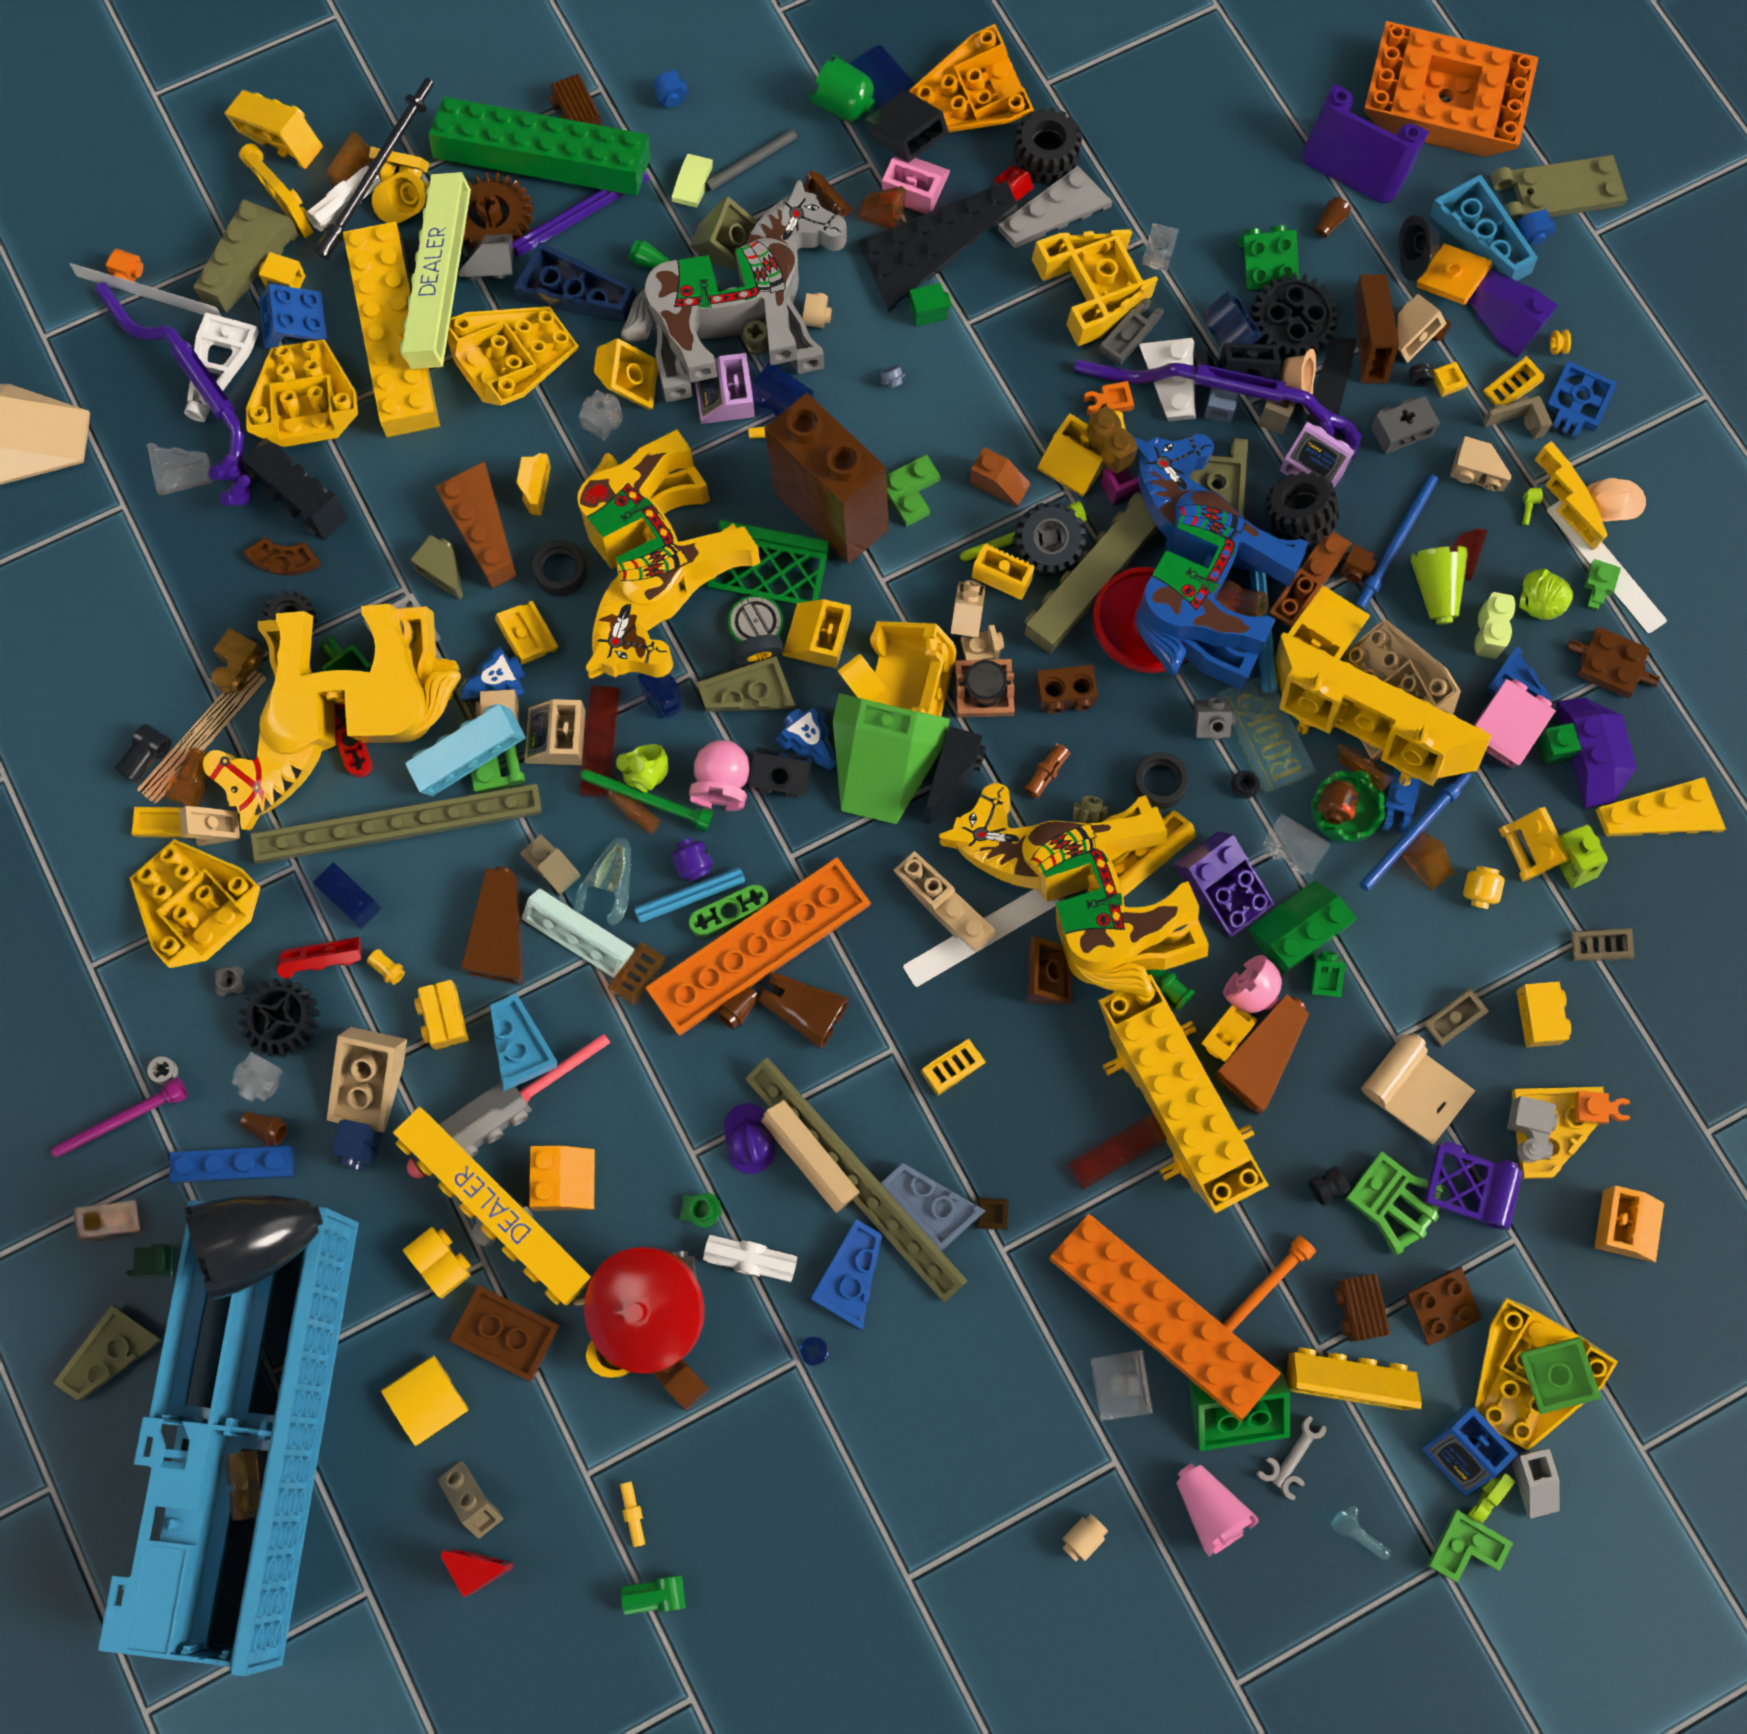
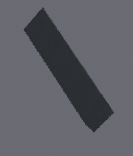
M1332 338L1330 340L1314 396L1316 400L1326 409L1339 415L1357 339ZM1309 414L1307 422L1320 426L1319 420L1312 414Z

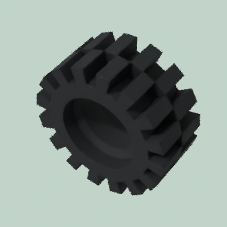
M286 590L281 591L282 596L278 597L275 593L272 595L274 598L273 602L269 599L265 602L268 608L263 607L262 613L265 615L262 616L263 621L276 620L277 613L296 609L298 611H305L313 616L312 631L315 632L317 627L314 623H318L316 610L309 599L301 592L297 594L295 590H290V594H288Z

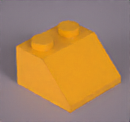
M530 1146L529 1207L533 1211L594 1210L595 1150L569 1146Z

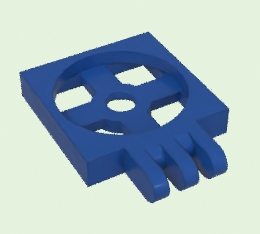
M1567 361L1545 406L1546 410L1557 414L1551 428L1556 430L1560 422H1562L1564 426L1561 433L1566 435L1571 426L1574 428L1571 433V437L1574 439L1578 437L1582 426L1595 431L1617 386V382ZM1573 377L1583 378L1581 384L1576 386L1565 380ZM1593 383L1600 389L1602 397L1593 394L1591 388ZM1559 391L1571 396L1572 403L1570 408L1559 403ZM1577 392H1585L1586 398L1579 399L1577 397ZM1586 404L1599 409L1596 414L1589 417L1580 413L1582 406Z

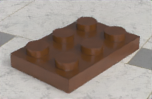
M478 1285L449 1341L532 1382L560 1325Z

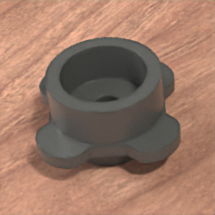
M240 966L217 969L214 973L217 985L215 989L216 994L221 997L226 996L228 993L242 994L245 990V985L242 983L244 970ZM232 979V983L228 984L227 980Z

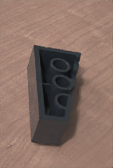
M267 438L262 440L242 459L247 468L245 474L255 484L261 482L265 486L264 491L272 500L277 501L279 499L283 502L284 505L282 507L294 519L298 516L303 521L302 526L312 536L317 533L325 541L348 519L337 495L331 490L327 492L323 484L315 477L311 479L305 469L298 463L292 466L293 462L290 457Z

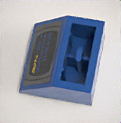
M1462 1406L1420 1448L1464 1496H1467L1497 1476L1518 1455L1473 1406Z

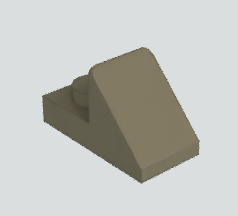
M541 834L520 853L521 857L560 896L581 877V874L558 848L555 849Z

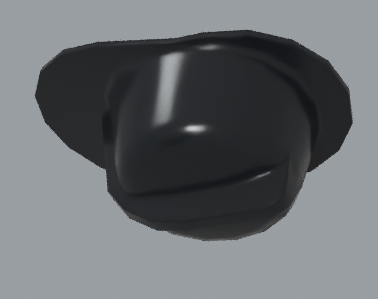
M1419 215L1407 218L1401 226L1399 233L1401 272L1406 279L1417 280L1423 276L1440 246V236L1436 228L1429 225Z

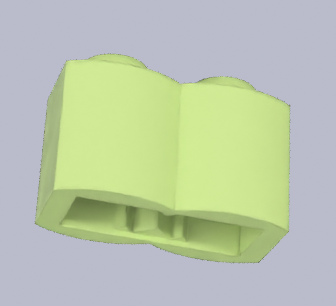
M1493 592L1480 609L1478 615L1480 631L1476 635L1474 643L1476 655L1497 659L1509 644L1512 635L1509 621L1515 612V600L1512 595Z

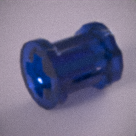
M809 1337L802 1343L800 1353L806 1364L817 1366L824 1363L827 1359L828 1349L826 1343L821 1338ZM817 1343L820 1345L819 1351L823 1354L821 1357L815 1356L811 1360L806 1348L808 1346L813 1347Z

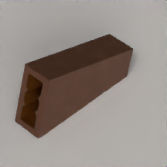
M1360 274L1355 291L1361 383H1388L1399 347V340L1387 274Z
M496 866L495 870L486 868L461 969L469 976L523 986L524 963L519 880L509 868Z

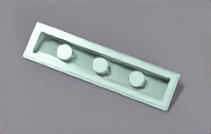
M541 889L534 892L527 900L521 917L522 920L616 980L619 978L633 954V947Z

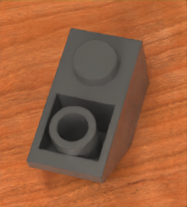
M484 235L461 262L458 271L459 277L475 280L483 276H493L494 278L502 279L513 275L515 258L512 235Z

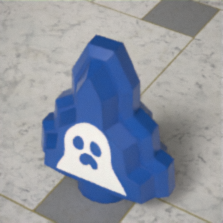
M499 646L488 653V658L478 665L476 674L466 678L457 689V692L462 701L480 700V691L515 690L517 697L525 695V692L519 680L526 676L517 657L508 658L504 650Z
M820 706L814 707L805 713L800 709L791 712L782 722L786 728L776 737L775 741L785 751L792 750L798 755L814 757L813 762L825 769L831 770L837 766L835 748L828 741L830 730L825 724L827 716Z

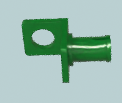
M331 636L326 638L331 647L324 640L320 643V650L330 659L323 666L324 671L352 670L362 663L367 671L370 672L372 666L353 644L344 650L337 640Z

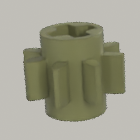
M1083 796L1081 803L1074 802L1073 820L1079 823H1101L1107 819L1108 807L1102 806L1103 800L1098 797Z

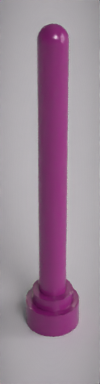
M179 1077L173 1078L165 1083L166 1086L161 1088V1092L55 1145L50 1150L51 1155L58 1158L166 1102L179 1103L187 1099L188 1092Z

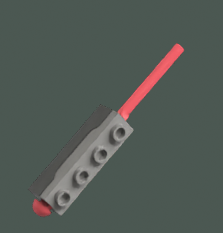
M602 1034L558 1064L557 1068L545 1073L520 1091L515 1086L503 1092L501 1081L439 1125L473 1157L478 1153L477 1148L485 1142H488V1144L495 1142L504 1134L502 1131L511 1124L517 1126L528 1118L527 1113L532 1109L527 1102L533 1095L610 1044V1041L605 1034ZM412 1152L417 1161L413 1158L409 1159L407 1172L413 1178H423L426 1174L416 1165L420 1159ZM434 1173L430 1176L431 1179L436 1177Z

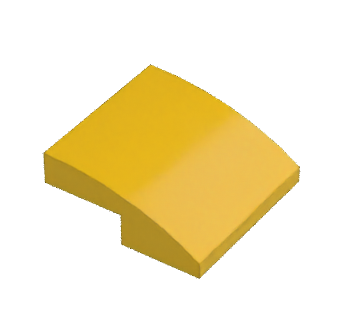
M432 1355L381 1390L393 1413L415 1446L469 1411L468 1406L451 1383L450 1377L435 1355Z

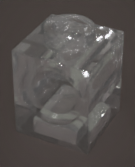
M1153 223L1142 265L1149 266L1154 270L1162 269L1168 271L1179 229Z

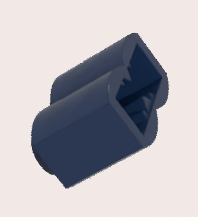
M1227 291L1203 311L1206 318L1204 323L1210 332L1216 333L1219 339L1217 344L1221 351L1224 343L1254 344L1262 337L1256 323L1249 316L1243 302L1235 293Z

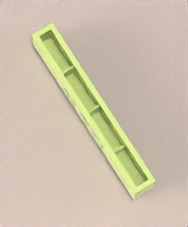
M462 172L431 174L430 185L426 189L427 203L426 208H423V227L419 231L420 245L419 250L415 254V273L411 277L412 292L411 296L408 297L409 310L407 318L404 320V339L400 343L401 356L406 359L411 369L443 367L471 189Z

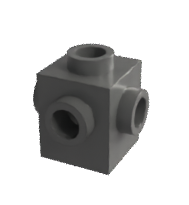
M1211 697L1208 700H1194L1192 727L1196 738L1219 740L1222 737H1230L1231 727L1236 726V711L1231 709L1228 699Z

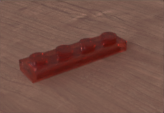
M591 686L582 770L587 769L608 778L612 777L620 700L619 687ZM581 779V796L610 797V790Z
M1152 1113L1068 1163L1067 1166L1084 1191L1165 1142L1167 1137Z

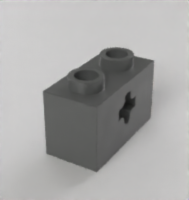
M1424 396L1418 399L1409 398L1393 409L1386 407L1376 414L1371 429L1384 454L1433 436L1440 422L1427 397Z

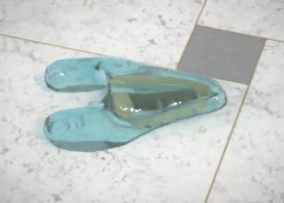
M615 838L605 848L580 884L576 892L573 911L579 914L584 911V902L588 888L598 887L612 892L616 898L611 913L607 916L608 924L615 926L620 922L627 911L629 902L631 849L627 839Z

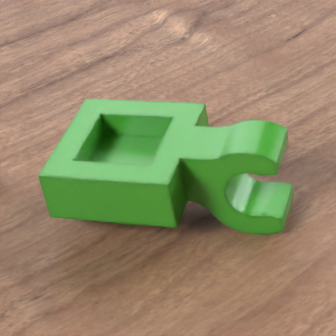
M1597 559L1591 562L1584 585L1585 588L1592 590L1587 607L1598 610L1600 604H1604L1606 595L1611 596L1614 593L1621 567Z

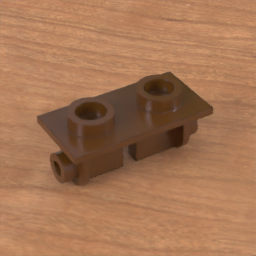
M811 170L806 174L807 183L803 185L804 191L816 194L822 208L843 218L853 211L819 172Z

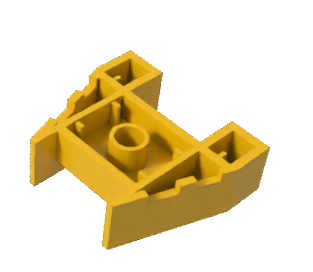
M1131 229L1111 230V233L1094 234V231L1084 232L1083 235H1070L1069 232L1058 233L1036 241L1032 262L1041 279L1045 281L1071 271L1087 301L1071 307L1066 323L1077 346L1102 338L1117 326L1131 309H1135L1143 299H1150L1153 295L1158 281L1157 276L1143 281L1127 252L1132 235Z

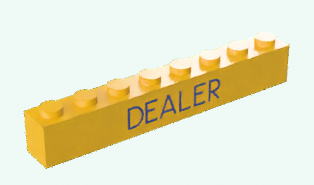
M420 1106L393 1132L399 1138L395 1144L408 1156L413 1152L420 1159L416 1165L428 1177L434 1173L441 1180L437 1186L449 1198L455 1194L462 1202L458 1207L470 1219L476 1216L483 1223L480 1229L492 1241L497 1237L505 1245L501 1250L513 1262L519 1259L526 1266L523 1272L535 1284L540 1280L548 1288L544 1293L556 1305L562 1302L568 1306L589 1285L592 1277Z

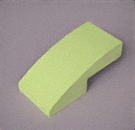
M687 154L675 184L672 202L698 207L705 191V182L712 170V159Z

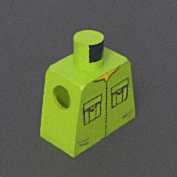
M1587 824L1560 834L1559 837L1570 859L1561 863L1559 867L1571 889L1596 879L1608 859L1600 845V839L1594 834L1591 827Z

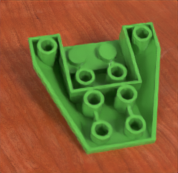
M839 693L833 717V730L841 811L897 824L941 753L947 736L950 718Z

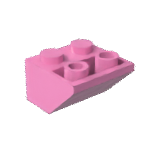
M895 156L891 159L882 179V199L923 214L930 213L936 205L950 170L917 158L908 163L902 158Z

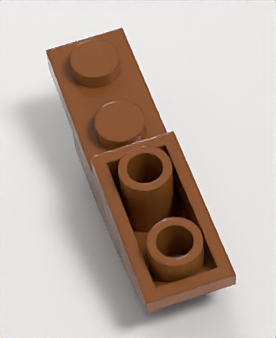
M1332 531L1331 535L1324 536L1323 540L1317 544L1303 566L1298 570L1290 586H1287L1269 614L1292 628L1332 575L1352 543Z

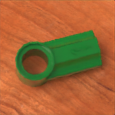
M683 1576L663 1577L654 1579V1582L622 1586L621 1600L624 1615L654 1610L666 1612L686 1608Z

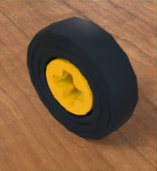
M767 634L741 641L732 648L734 661L738 666H748L774 656L779 657L783 653L781 639L777 635Z

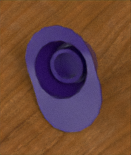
M743 1103L735 1106L727 1114L724 1121V1134L730 1161L737 1170L746 1174H757L766 1170L771 1165L775 1156L774 1137L761 1122L765 1117V1111L753 1103Z

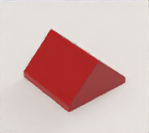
M454 1548L443 1550L441 1554L444 1564L463 1597L478 1592L512 1570L514 1562Z

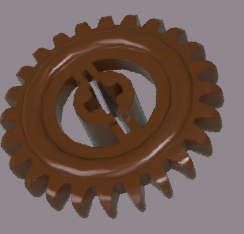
M488 172L485 173V181H481L479 176L475 174L474 185L466 178L471 193L462 245L468 244L472 250L484 235L511 234L513 243L514 239L523 236L521 232L529 231L528 224L532 223L533 218L531 214L534 212L531 205L532 199L527 195L525 187L520 188L518 180H515L511 185V178L509 175H506L502 182L499 172L496 173L494 181L491 180ZM498 200L504 202L509 208V216L501 226L499 225L503 221V214ZM475 207L480 222L486 229L476 226L472 221V211ZM488 214H489L490 219H491L492 227H491V224H490V221H489V218H488Z

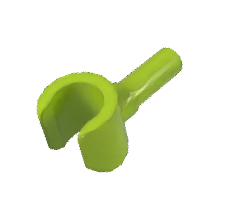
M1530 488L1523 495V502L1525 504L1523 526H1529L1533 504H1541L1543 491L1541 488Z

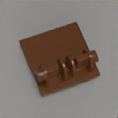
M1461 1266L1447 1271L1446 1274L1438 1278L1431 1279L1430 1282L1423 1283L1422 1286L1414 1290H1409L1408 1295L1404 1296L1407 1305L1414 1308L1428 1346L1481 1320Z

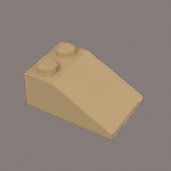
M350 1027L338 1035L327 1121L339 1123L340 1120L346 1119L367 1124L377 1132H385L403 1070L407 1039Z

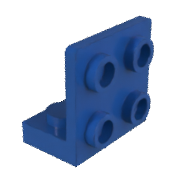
M268 284L259 299L264 348L277 347L280 340H283L285 336L314 341L326 340L327 334L321 292Z

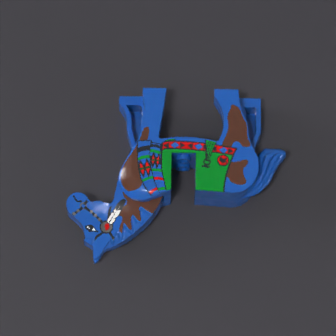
M1195 434L1182 440L1169 441L1160 439L1157 436L1148 442L1133 437L1137 444L1135 458L1137 459L1138 482L1145 505L1159 530L1167 537L1166 552L1148 581L1135 612L1134 621L1136 629L1147 647L1159 659L1169 675H1175L1179 671L1185 658L1195 665L1200 672L1242 690L1276 619L1269 616L1254 617L1235 613L1216 600L1218 593L1231 567L1266 573L1289 587L1297 573L1309 542L1302 539H1279L1256 528L1243 518L1223 496L1214 491L1207 490L1190 479L1193 471L1205 468L1214 450V444L1209 437ZM1233 648H1238L1247 652H1240Z

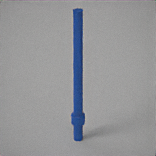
M1428 475L1372 575L1368 576L1363 583V591L1355 603V606L1361 610H1365L1371 597L1379 591L1383 576L1438 482V477L1435 475Z
M1470 772L1459 774L1452 782L1446 783L1440 790L1438 798L1359 883V886L1364 891H1368L1440 811L1460 795V789L1472 777Z

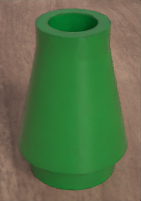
M638 239L634 242L628 259L633 261V265L654 269L659 264L670 261V258L663 255L647 241H640Z

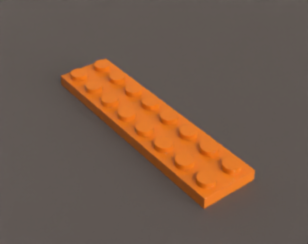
M837 857L645 988L677 1035L681 1036L719 1010L722 1004L748 987L754 986L871 906V902Z
M1088 1214L1050 1256V1261L1240 1422L1280 1376L1281 1372L1092 1215Z

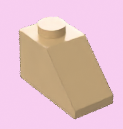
M1419 294L1408 301L1398 313V351L1406 363L1447 324L1441 311Z

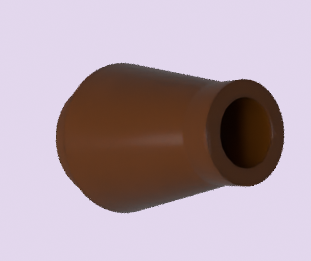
M1340 197L1328 200L1319 222L1314 228V231L1320 237L1327 238L1332 231L1349 217L1351 206L1348 202Z
M748 987L720 1006V1011L717 1013L718 1018L732 1030L737 1026L741 1027L758 1001L759 995L751 987Z
M251 1111L245 1112L240 1121L242 1128L248 1130L267 1145H279L284 1140L288 1130L287 1123L283 1122L281 1117L263 1115Z

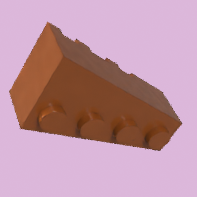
M483 461L435 486L442 504L492 589L516 577L517 574L485 462Z

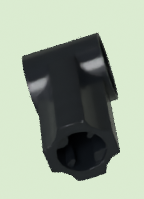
M143 724L135 732L132 738L133 745L114 768L136 784L155 760L162 759L168 753L172 745V740L149 724Z

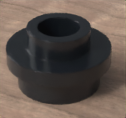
M1247 770L1239 771L1231 780L1233 793L1243 799L1255 796L1260 787L1258 777L1253 772ZM1240 782H1247L1250 788L1243 789L1240 786Z

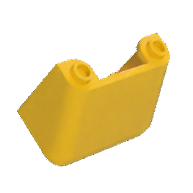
M876 621L874 631L870 636V644L879 656L875 673L886 689L871 701L942 716L956 660V648L953 641L934 623Z

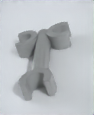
M1307 1416L1302 1421L1301 1429L1303 1433L1281 1467L1275 1459L1266 1457L1265 1461L1272 1466V1473L1270 1475H1265L1261 1471L1256 1473L1259 1479L1271 1481L1280 1488L1283 1496L1290 1500H1295L1296 1496L1289 1492V1484L1295 1482L1300 1487H1303L1305 1484L1301 1478L1290 1476L1313 1439L1321 1438L1326 1433L1325 1426H1320L1316 1433L1310 1431L1309 1424L1313 1420L1311 1416Z

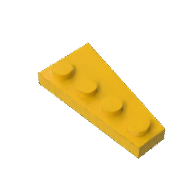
M1705 777L1605 805L1595 810L1606 837L1637 836L1650 833L1665 835L1678 832H1686V834L1707 831L1721 833L1726 830Z

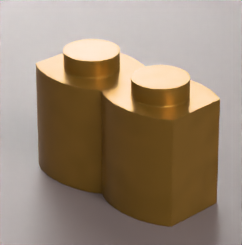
M1105 406L1091 414L1086 430L1087 437L1092 446L1102 452V458L1106 466L1117 474L1133 465L1137 444L1133 436L1122 428L1120 418L1116 412Z

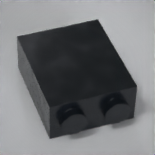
M907 90L902 91L865 118L872 141L908 163L949 134L943 111Z

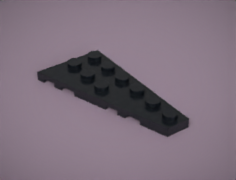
M1007 181L859 241L888 313L905 296L909 297L910 290L915 289L925 280L929 281L955 260L964 248L969 244L973 245L979 240L980 235L989 228H994L1017 209V202Z

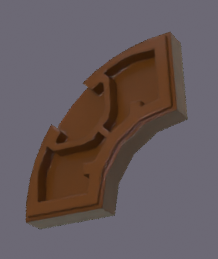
M265 536L243 551L245 557L253 565L275 575H300L322 566L305 541L293 546H281L273 543Z

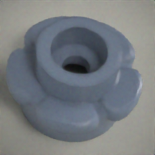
M900 365L888 367L880 372L882 379L880 383L887 385L888 388L898 386L903 383L902 378L906 373L902 372Z

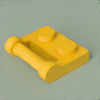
M1546 807L1538 808L1498 829L1501 837L1506 838L1521 872L1519 875L1522 882L1532 879L1570 859ZM1520 830L1537 863L1533 867L1516 834Z

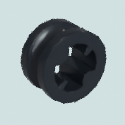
M1427 363L1412 366L1409 369V375L1411 376L1410 384L1414 387H1425L1434 382V375L1432 374L1434 367Z

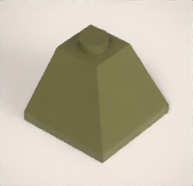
M726 196L700 222L690 247L701 256L709 255L711 263L738 271L736 249L746 245L758 221L729 196Z

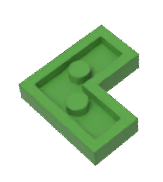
M927 454L886 475L887 497L906 527L930 515V509L919 491L940 481V474Z
M1454 1510L1427 1566L1453 1582L1458 1583L1471 1556L1494 1570L1500 1571L1513 1542L1461 1511Z

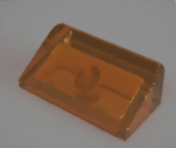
M354 131L349 135L326 172L332 188L343 180L347 181L360 169L366 165L368 166L372 160L369 158L370 147Z
M1339 744L1338 762L1353 772L1365 771L1370 774L1373 785L1380 791H1383L1394 780L1395 776L1354 747Z

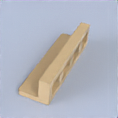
M784 1100L764 1113L765 1117L761 1120L763 1125L836 1213L842 1210L860 1193Z

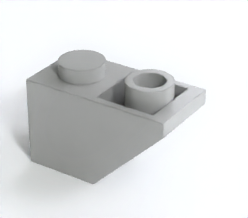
M1550 1448L1536 1449L1518 1454L1511 1461L1528 1519L1560 1511L1559 1477Z

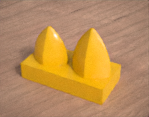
M371 147L369 158L374 160L380 148ZM392 151L378 174L380 182L393 176L397 167H399V172L404 170L410 171L420 178L422 172H428L429 162L421 157Z

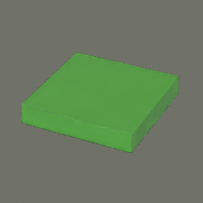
M1581 1337L1519 1353L1540 1415L1602 1399Z

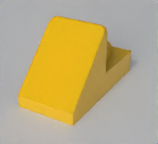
M858 654L837 670L859 698L871 701L886 689L861 654Z

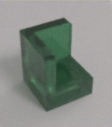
M151 1244V1247L135 1248L133 1270H126V1277L133 1279L171 1277L173 1247L166 1244Z

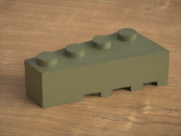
M243 199L194 285V289L201 302L215 306L218 310L227 313L250 289L248 285L256 277L260 278L259 267L266 260L269 252L281 255L284 252L283 248L290 241L294 242L299 236L292 218Z

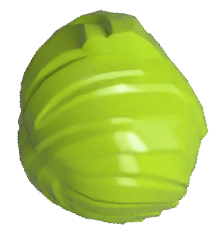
M1536 569L1528 573L1523 580V591L1519 608L1529 613L1530 616L1541 620L1554 619L1567 611L1573 599V591L1563 578L1549 572L1548 569Z
M643 745L637 747L632 752L620 754L616 759L617 768L622 771L625 783L630 787L640 789L644 793L648 792V790L651 791L656 785L660 784L669 772L668 757L662 745Z

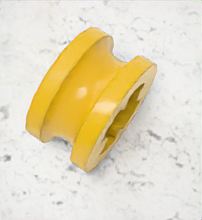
M1558 330L1552 331L1550 336L1551 353L1557 355L1561 351L1562 354H1568L1571 348V334L1569 330H1562L1561 333Z

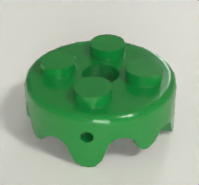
M1337 771L1321 782L1314 792L1311 801L1313 820L1317 828L1331 840L1340 843L1360 842L1373 834L1385 818L1384 793L1373 785L1370 774L1365 771ZM1334 780H1343L1351 783L1359 795L1353 819L1342 822L1340 825L1326 822L1325 817L1317 809L1324 786L1332 783Z

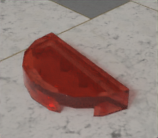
M1476 528L1473 531L1461 534L1451 548V552H1458L1457 546L1467 548L1468 555L1464 578L1468 581H1471L1488 531L1486 529Z

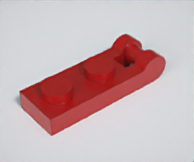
M360 937L283 950L279 955L277 973L282 978H290L296 971L307 969L316 971L330 965L353 964L361 960L362 946Z

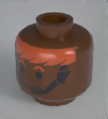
M1334 780L1332 783L1324 786L1317 809L1325 817V821L1330 824L1340 825L1342 822L1350 821L1356 812L1359 801L1358 792L1351 783L1343 780Z

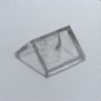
M1142 1350L1091 1359L1101 1421L1153 1413Z

